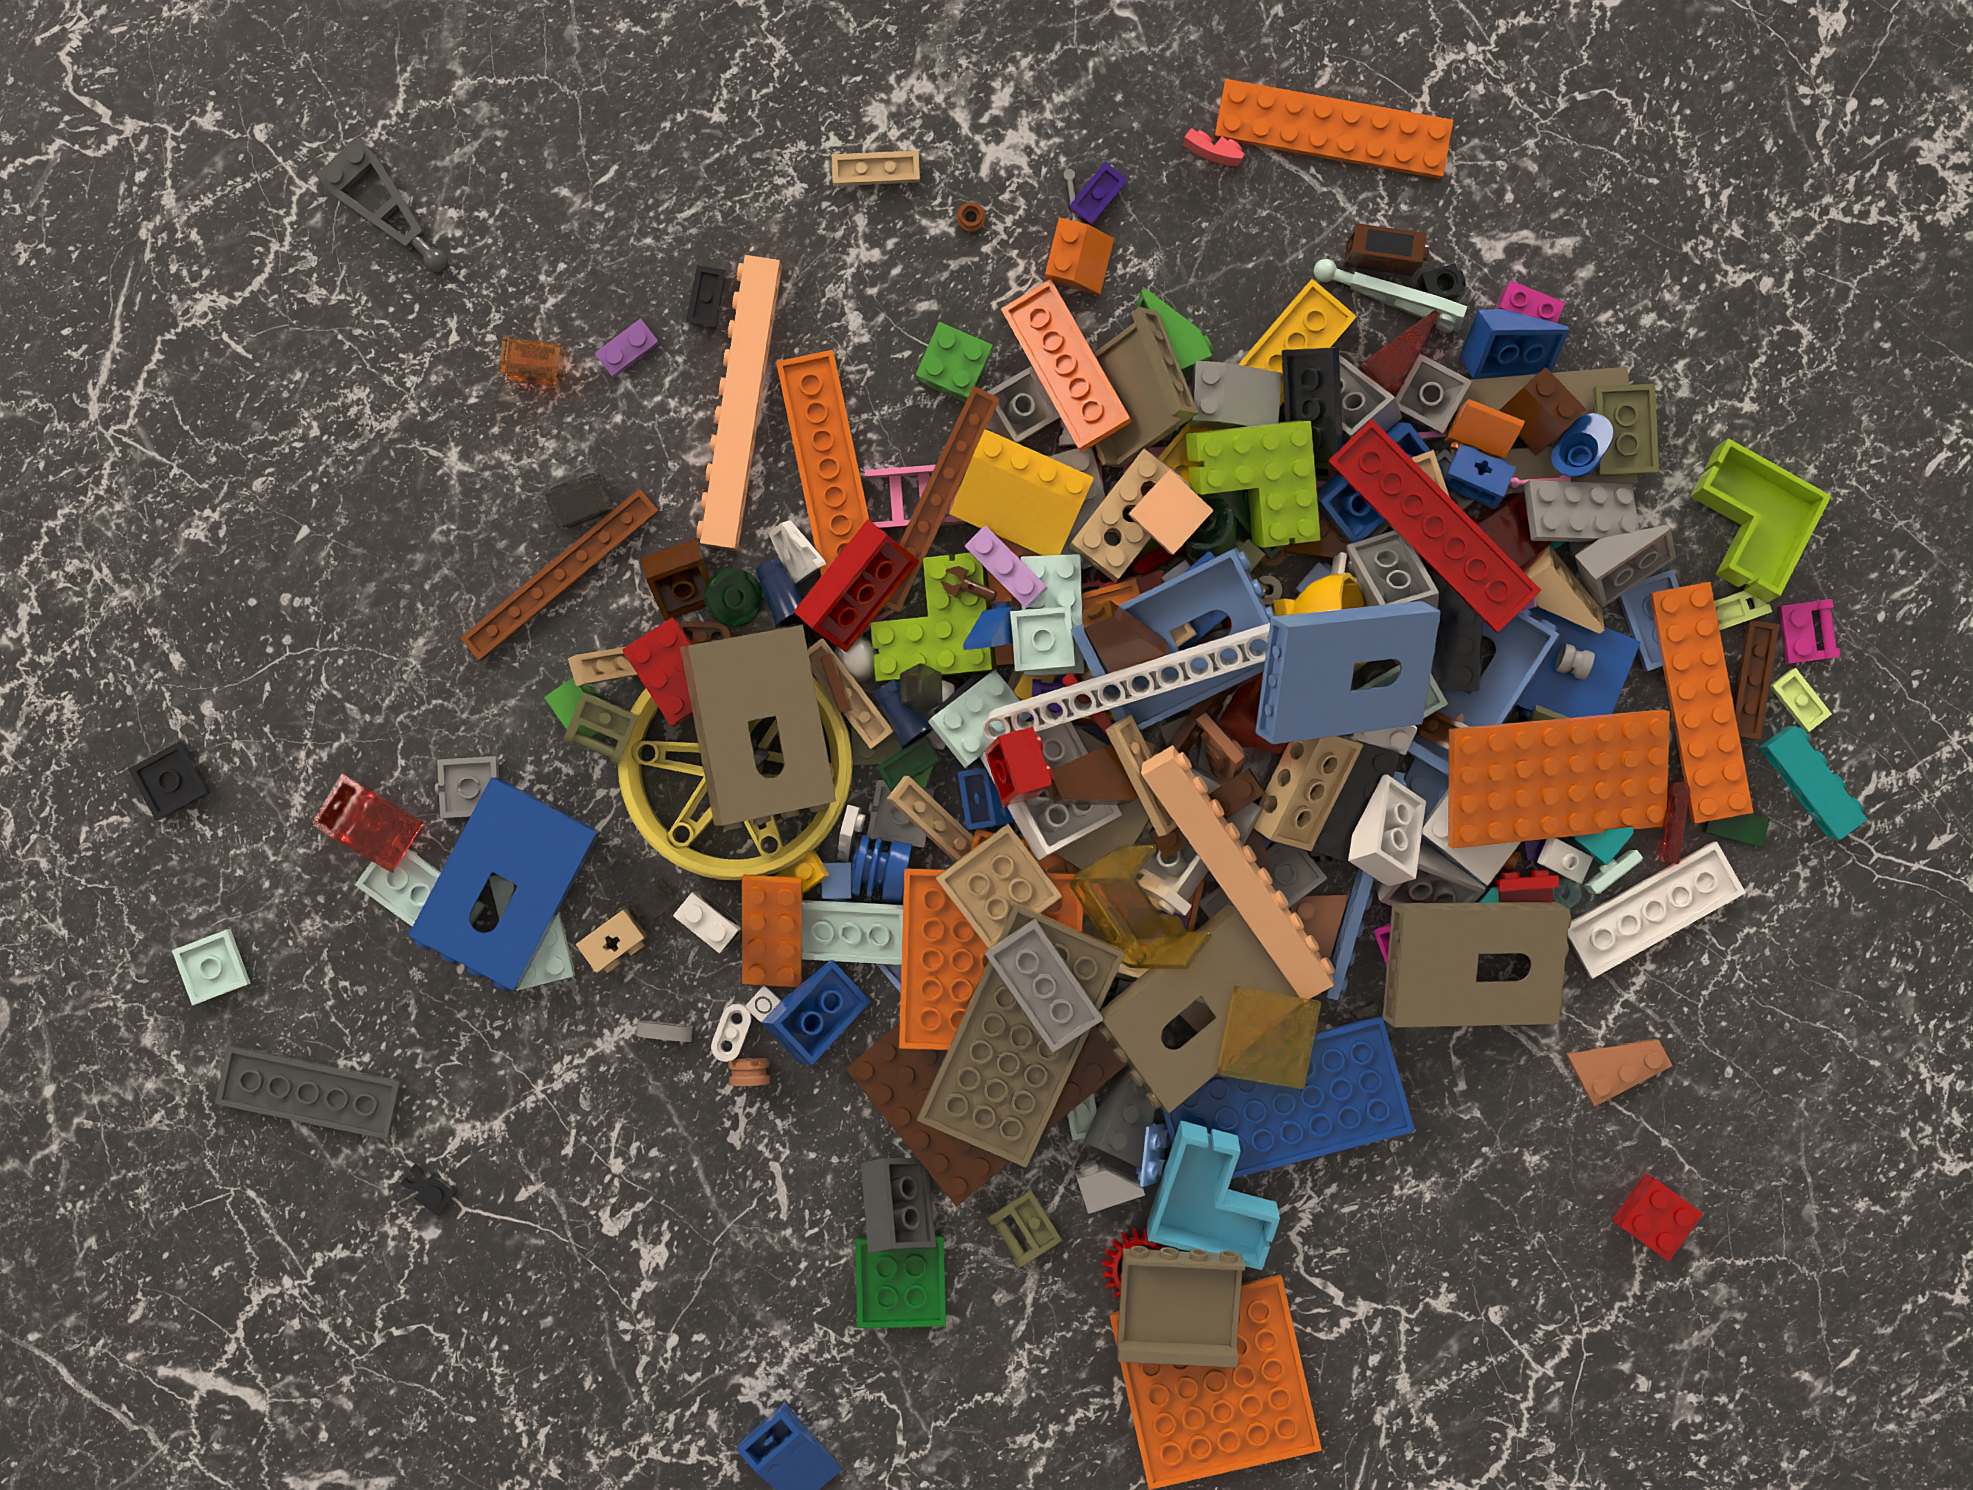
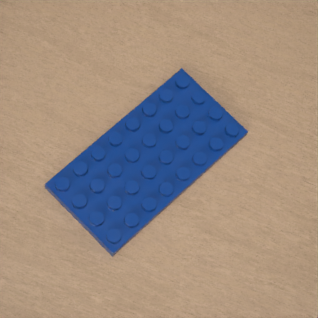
M1382 1015L1241 1052L1173 1111L1168 1113L1163 1110L1172 1145L1180 1121L1206 1127L1209 1134L1212 1129L1238 1136L1241 1152L1231 1179L1415 1132Z

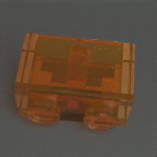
M503 337L499 372L504 377H507L509 382L524 383V380L528 379L536 380L535 384L552 387L553 382L562 383L566 348L561 343Z

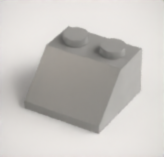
M1032 366L987 391L1000 398L988 424L993 433L1018 444L1061 417Z
M1090 1160L1080 1164V1169L1075 1170L1088 1214L1145 1196L1143 1188L1140 1187V1180L1104 1162L1097 1163L1096 1160Z

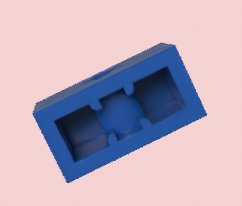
M1460 444L1445 475L1444 482L1447 489L1497 509L1506 493L1516 467L1509 465L1503 459L1485 455L1475 447Z

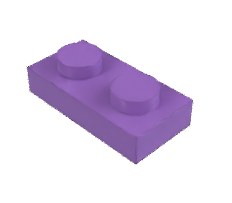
M640 318L596 351L595 355L610 375L615 378L660 343Z

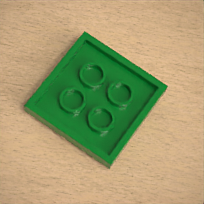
M935 1235L936 1247L880 1253H868L867 1237H856L857 1328L946 1326L944 1235Z

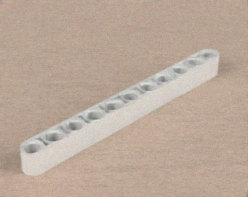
M1270 623L997 708L987 716L983 727L984 735L989 741L993 742L1000 735L1032 726L1034 731L1037 732L1263 662L1266 658L1267 646L1262 650H1255L1251 647L1250 643L1255 639H1262L1268 643ZM1226 648H1231L1238 655L1233 659H1225L1221 652ZM1201 657L1208 662V665L1204 668H1196L1191 661ZM1171 666L1177 669L1179 674L1175 677H1167L1162 670ZM1137 676H1145L1149 680V684L1138 686L1133 679ZM1115 685L1120 689V693L1109 695L1105 691V687ZM1086 694L1091 698V702L1081 704L1077 701L1076 696ZM1057 703L1062 707L1063 711L1053 713L1047 705ZM1021 712H1029L1033 715L1034 720L1031 722L1023 721L1019 714ZM1001 721L1006 729L996 730L992 727L991 722Z

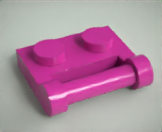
M1833 599L1777 607L1786 664L1841 657L1840 648L1836 647L1831 608H1834ZM1819 610L1824 650L1817 651L1812 611Z

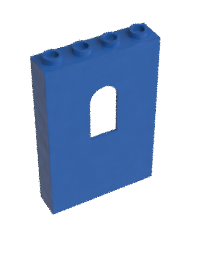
M491 777L408 936L414 938V944L422 949L430 951L433 948L441 952L440 957L443 960L452 964H456L458 961L467 966L466 971L479 978H482L484 975L494 980L492 985L506 992L509 989H518L601 832L497 777ZM493 872L518 886L496 928L490 932L482 933L475 930L471 925L470 914Z

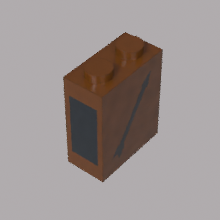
M1356 223L1347 238L1343 266L1412 276L1418 268L1422 267L1423 261L1428 259L1430 243H1425L1427 233Z

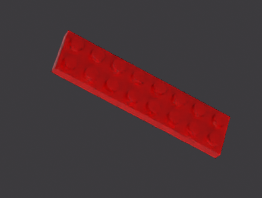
M1373 419L1361 428L1328 461L1336 472L1495 633H1498L1541 591Z

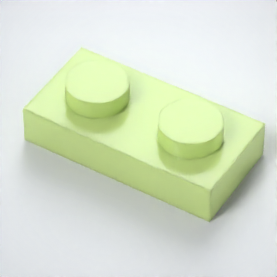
M1792 668L1769 686L1805 732H1810L1832 715L1796 668Z

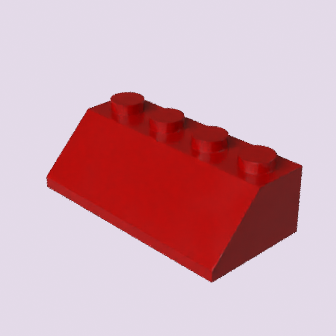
M867 519L793 612L813 630L847 653L920 561Z

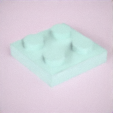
M1070 606L1010 611L1016 672L1076 667L1074 639L1070 630L1073 628Z
M231 929L172 950L192 1005L251 984Z

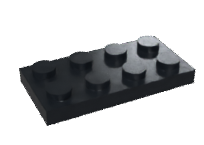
M1339 347L1282 350L1285 422L1311 421L1315 469H1334L1328 461L1343 447Z
M1426 570L1439 592L1437 609L1441 611L1431 674L1439 689L1480 691L1483 619L1434 570Z
M1358 741L1363 744V747L1312 849L1314 852L1350 862L1348 860L1352 834L1382 776L1387 774L1393 778L1401 754L1362 741Z

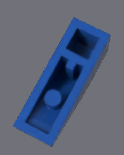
M1010 601L993 603L992 610L982 611L963 643L964 650L1013 643L1010 611H1020L1022 607H1011Z

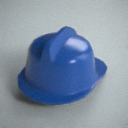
M1596 413L1585 414L1575 420L1552 451L1551 461L1554 468L1559 473L1572 478L1575 476L1584 477L1595 471L1613 440L1614 429L1611 422L1603 415Z

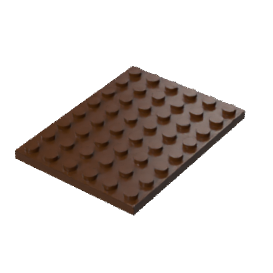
M899 1023L845 1069L957 1207L1011 1161L917 1121V1116L947 1050L899 1048ZM1099 1024L1090 1029L1042 1135L1127 1065V1063L1122 1064L1114 1055L1112 1050L1115 1046L1110 1040L1106 1041L1096 1029Z

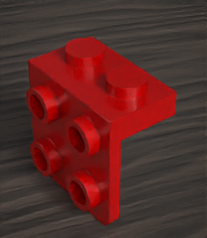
M1549 870L1531 871V876L1520 877V872L1502 873V878L1492 879V887L1498 888L1499 902H1554L1553 888L1559 887V875H1549Z

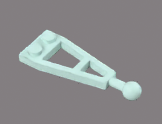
M1322 259L1314 267V275L1320 282L1325 283L1335 280L1349 285L1351 290L1436 324V328L1446 333H1452V331L1459 333L1467 310L1465 305L1355 272V274L1337 269L1336 264L1330 259Z

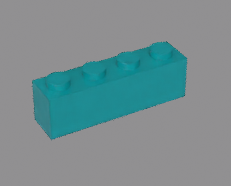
M1786 726L1758 748L1829 840L1840 841L1867 820L1863 814L1864 808L1856 798L1850 797L1846 792L1844 781L1837 774H1832L1826 766L1828 761L1825 756L1812 748L1809 744L1810 738L1808 734L1800 727Z

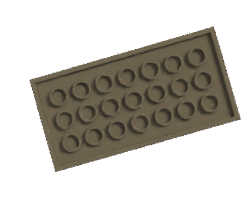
M1014 903L997 943L1036 918L1099 1011L1125 956V950ZM988 960L917 1116V1121L1027 1168L1090 1029L1052 1053Z

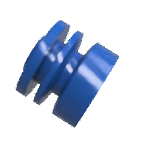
M863 835L855 851L852 864V895L860 896L863 884H868L866 898H872L876 886L882 887L883 901L902 904L904 896V869L909 868L912 844L893 840L889 852H883L882 838H877L875 849L871 850L869 849L871 836Z

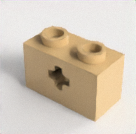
M627 908L578 942L576 946L596 973L603 969L608 973L621 964L618 958L628 952L631 956L643 948L645 945L642 941L648 936ZM609 937L619 938L620 941L617 943L619 949L616 947L610 949L608 947V944L611 942Z

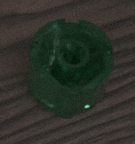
M1213 493L1197 494L1214 511L1182 546L1187 554L1195 559H1201L1209 551L1216 558L1235 547L1239 537V526L1231 507L1222 497Z

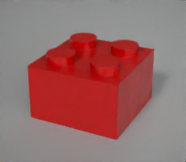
M1033 726L1000 735L984 750L1003 807L1036 798L1052 785V769L1044 761L1042 755L1043 743L1040 736L1035 734Z
M1645 1173L1611 1221L1669 1262L1703 1213L1660 1181Z

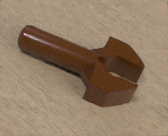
M960 566L945 570L950 574L957 575L962 584L952 586L941 581L947 594L958 598L959 593L966 591L991 602L996 599V590L969 580L967 576L969 570Z

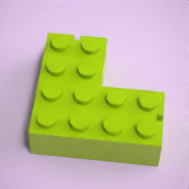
M1291 421L1186 434L1188 461H1203V467L1189 466L1190 489L1200 495L1248 489L1252 543L1258 547H1272L1321 540L1311 421Z
M1728 438L1714 449L1704 468L1706 472L1701 474L1690 497L1741 525L1715 575L1737 587L1745 584L1744 591L1768 603L1781 596L1831 495Z
M972 553L955 554V558L950 555L923 558L928 617L870 623L873 649L879 651V654L873 655L875 679L877 682L884 683L895 679L904 681L997 671L995 647L964 650L963 643L982 611L991 610L990 601L966 591L959 593L958 598L947 594L941 581H944L952 586L962 584L957 575L945 571L949 568L960 566L969 570L967 573L969 580L989 588L987 569Z

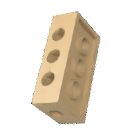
M1143 449L1072 540L1069 548L1080 554L1082 558L1117 583L1151 539V536L1139 524L1127 522L1123 518L1122 512L1132 510L1143 498L1141 488H1152L1170 468L1146 449ZM1170 469L1190 488L1191 484ZM1108 533L1115 534L1119 538V544L1116 546L1108 545L1104 540V536Z
M1347 734L1289 742L1265 790L1266 794L1263 795L1259 803L1263 810L1253 828L1272 841L1312 851L1363 744Z

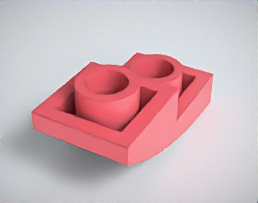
M1193 128L1185 135L1182 144L1200 157L1228 166L1238 167L1245 155L1242 152L1241 146L1234 140L1228 139L1227 141L1221 137L1213 145L1212 139L1206 133L1200 130L1197 132Z

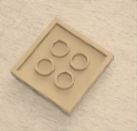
M1006 824L936 877L937 881L989 949L996 945L1014 903L1041 913L1062 897L1009 824Z

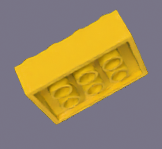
M984 429L949 515L980 529L986 525L996 536L1041 556L1060 555L1094 477Z

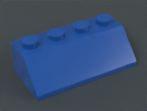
M1397 422L1386 432L1410 458L1430 451L1410 423ZM1438 461L1440 470L1443 471L1444 468L1442 467V465H1441V464L1439 463V461ZM1338 473L1317 491L1318 511L1351 544L1362 541L1385 521Z

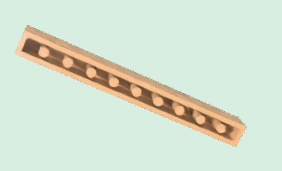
M745 255L744 264L739 263L737 281H741L739 292H734L732 308L736 309L735 321L730 320L728 327V338H732L730 349L725 350L723 365L727 367L726 378L721 377L719 385V395H723L722 405L716 407L714 422L718 424L717 435H712L710 452L714 453L713 463H708L706 481L710 482L708 493L703 492L701 509L705 510L704 520L699 521L697 526V538L701 539L700 543L704 547L738 551L782 271L780 260Z
M1172 745L1143 762V778L1301 1000L1305 1002L1334 986L1332 974L1335 973V969L1328 957L1323 958L1320 955L1318 943L1312 935H1306L1303 930V922L1296 912L1292 914L1287 908L1288 902L1284 894L1280 890L1276 892L1271 885L1273 882L1268 871L1264 867L1262 869L1258 867L1255 862L1257 860L1251 847L1249 845L1244 846L1239 840L1241 836L1234 823H1227L1223 817L1224 811L1220 803L1216 799L1211 800L1206 793L1208 788L1204 780L1200 776H1194L1190 770L1192 766L1187 756L1183 752L1179 754Z

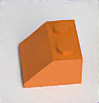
M1059 217L1044 282L1051 279L1056 285L1101 295L1114 238L1088 224Z
M1468 399L1457 409L1444 442L1450 444V448L1454 451H1457L1460 444L1475 447L1481 453L1492 458L1505 460L1525 421Z

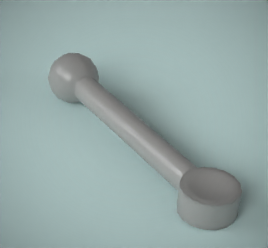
M1067 169L1064 171L1063 177L1068 184L1071 204L1075 199L1073 185L1075 172L1072 169ZM1072 212V220L1081 222V220Z

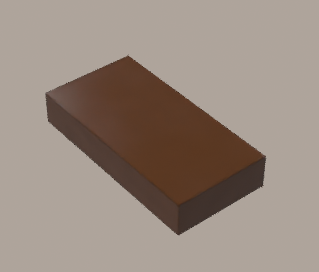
M829 653L821 656L820 661L838 711L843 714L853 711L834 655Z

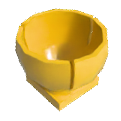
M1333 573L1317 579L1295 600L1285 598L1273 600L1276 616L1366 607L1359 584L1350 573ZM1366 662L1354 663V668L1362 666Z

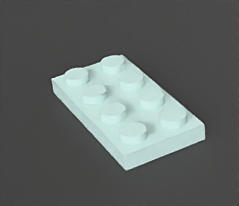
M1081 555L1021 557V561L1048 588L1028 609L1022 605V610L1070 606L1072 627L1074 628L1082 624ZM1074 636L1076 667L1024 671V675H1067L1070 672L1071 674H1085L1084 657Z
M389 837L355 886L413 926L441 872L393 837ZM477 900L471 911V925H473L486 907L480 900Z
M499 875L489 877L500 921L518 885ZM560 911L520 987L516 989L517 991L576 976Z
M803 900L802 959L902 965L903 905Z

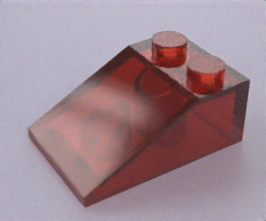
M1436 309L1366 359L1358 369L1390 394L1396 393L1405 384L1402 379L1409 373L1439 313Z

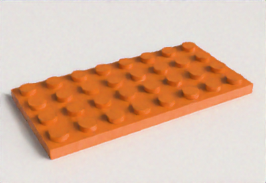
M1662 709L1449 729L1448 846L1454 849L1603 833L1605 830L1633 827V830L1666 826L1670 711Z

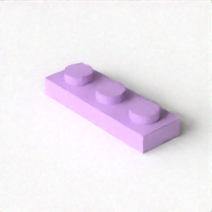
M986 525L965 545L981 564L1026 609L1048 589Z

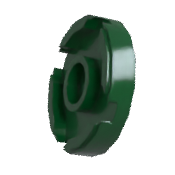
M726 568L717 572L709 580L705 589L704 603L708 613L715 621L726 626H742L749 623L758 614L761 608L759 606L762 599V589L759 581L751 573L739 568Z

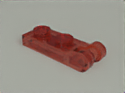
M1671 782L1668 784L1667 797L1669 798L1668 810L1666 809L1662 825L1665 827L1664 837L1660 838L1657 847V854L1660 856V862L1679 864L1690 796V787L1685 782Z

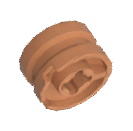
M743 1058L728 1061L729 1069L732 1070V1076L729 1077V1085L758 1086L770 1084V1075L767 1074V1068L770 1067V1059Z

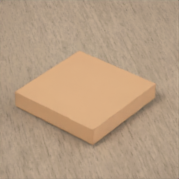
M1169 469L1128 515L1168 553L1173 555L1214 510Z

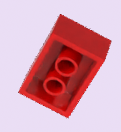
M672 617L623 648L622 651L669 725L676 727L693 716L680 647L693 644L679 622Z

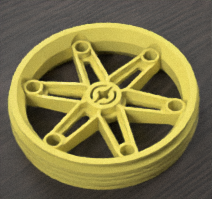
M814 677L813 682L820 719L825 728L830 746L831 763H829L836 802L828 803V809L818 811L807 828L785 846L774 815H771V821L765 822L767 827L761 830L757 824H753V819L744 821L761 854L759 857L749 859L717 858L689 847L713 820L711 806L697 822L691 819L692 814L708 791L704 769L702 766L666 760V751L700 753L699 743L644 741L650 723L659 710L657 704L645 688L630 711L638 714L639 718L618 763V777L622 797L633 823L656 851L675 865L689 872L719 880H742L744 874L768 876L780 872L797 863L806 856L807 852L815 850L824 841L837 823L845 807L852 781L853 758L849 732L844 718L828 692ZM762 719L747 721L749 733L754 730ZM775 719L758 745V748H765L770 754L766 760L784 763L781 753L768 751L778 735ZM651 745L655 749V757L647 762L642 758L641 752L645 746ZM764 762L757 768L763 777L774 778L778 776L762 774ZM641 764L704 776L670 831L658 819L648 801L642 779ZM680 826L687 827L690 832L689 839L684 843L676 838V831ZM768 836L774 837L778 842V848L773 853H768L763 848V841Z

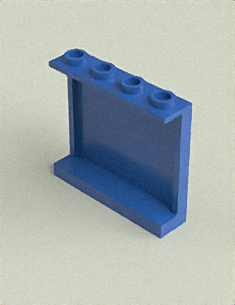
M1538 605L1528 609L1531 612L1530 617L1539 622L1542 619L1549 621L1557 627L1555 632L1560 635L1557 643L1516 704L1515 708L1521 710L1520 715L1529 719L1536 705L1570 718L1612 714L1641 641L1604 627L1605 631L1602 633H1596L1542 609ZM1565 643L1574 645L1577 651L1588 650L1594 652V662L1585 680L1575 678L1574 674L1570 673V671L1567 673L1555 671L1558 654Z

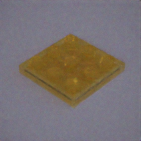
M1234 985L1217 1074L1304 1089L1322 1002Z

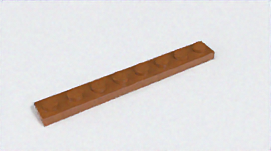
M976 386L972 387L899 543L920 562L885 604V606L897 612H900L923 564V558L926 557L967 471L984 429L987 428L1000 401V398Z
M639 488L460 639L479 661H482L656 516L659 510Z

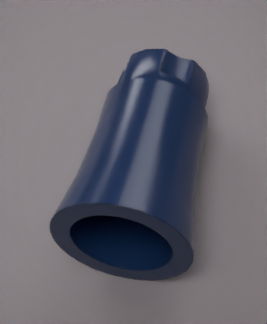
M779 558L772 559L757 567L756 573L760 581L759 585L771 610L775 627L781 628L799 621L801 618L793 611L804 598Z
M897 679L890 681L875 692L874 697L881 705L880 709L894 730L902 749L925 735L927 736L934 730L928 723L930 719L915 703L908 691L903 689Z

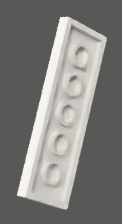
M1713 841L1571 921L1567 938L1589 978L1593 979L1746 892L1719 844Z

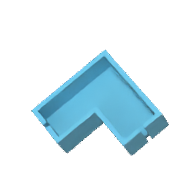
M1180 1121L1146 1223L1148 1241L1186 1251L1202 1249L1208 1253H1220L1221 1251L1230 1250L1242 1254L1245 1266L1259 1270L1263 1269L1270 1249L1269 1242H1272L1280 1217L1277 1202L1228 1189L1241 1152L1237 1135L1212 1129L1209 1134L1206 1127Z

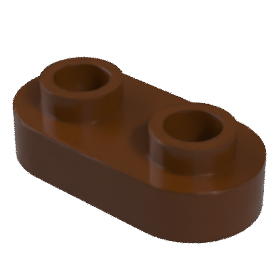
M683 621L679 623L684 632L691 631L693 633V639L691 640L693 645L713 641L712 636L717 632L722 634V639L732 638L730 630L722 623Z

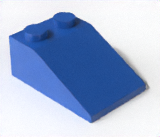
M1478 309L1459 359L1473 379L1533 375L1539 373L1545 367L1552 373L1570 329L1562 324L1505 309Z
M830 960L780 1001L761 1023L799 1064L813 1065L871 1001L833 960Z

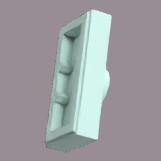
M1628 850L1616 860L1613 858L1608 865H1601L1599 867L1601 871L1583 886L1589 893L1600 894L1640 863L1643 857L1637 850Z

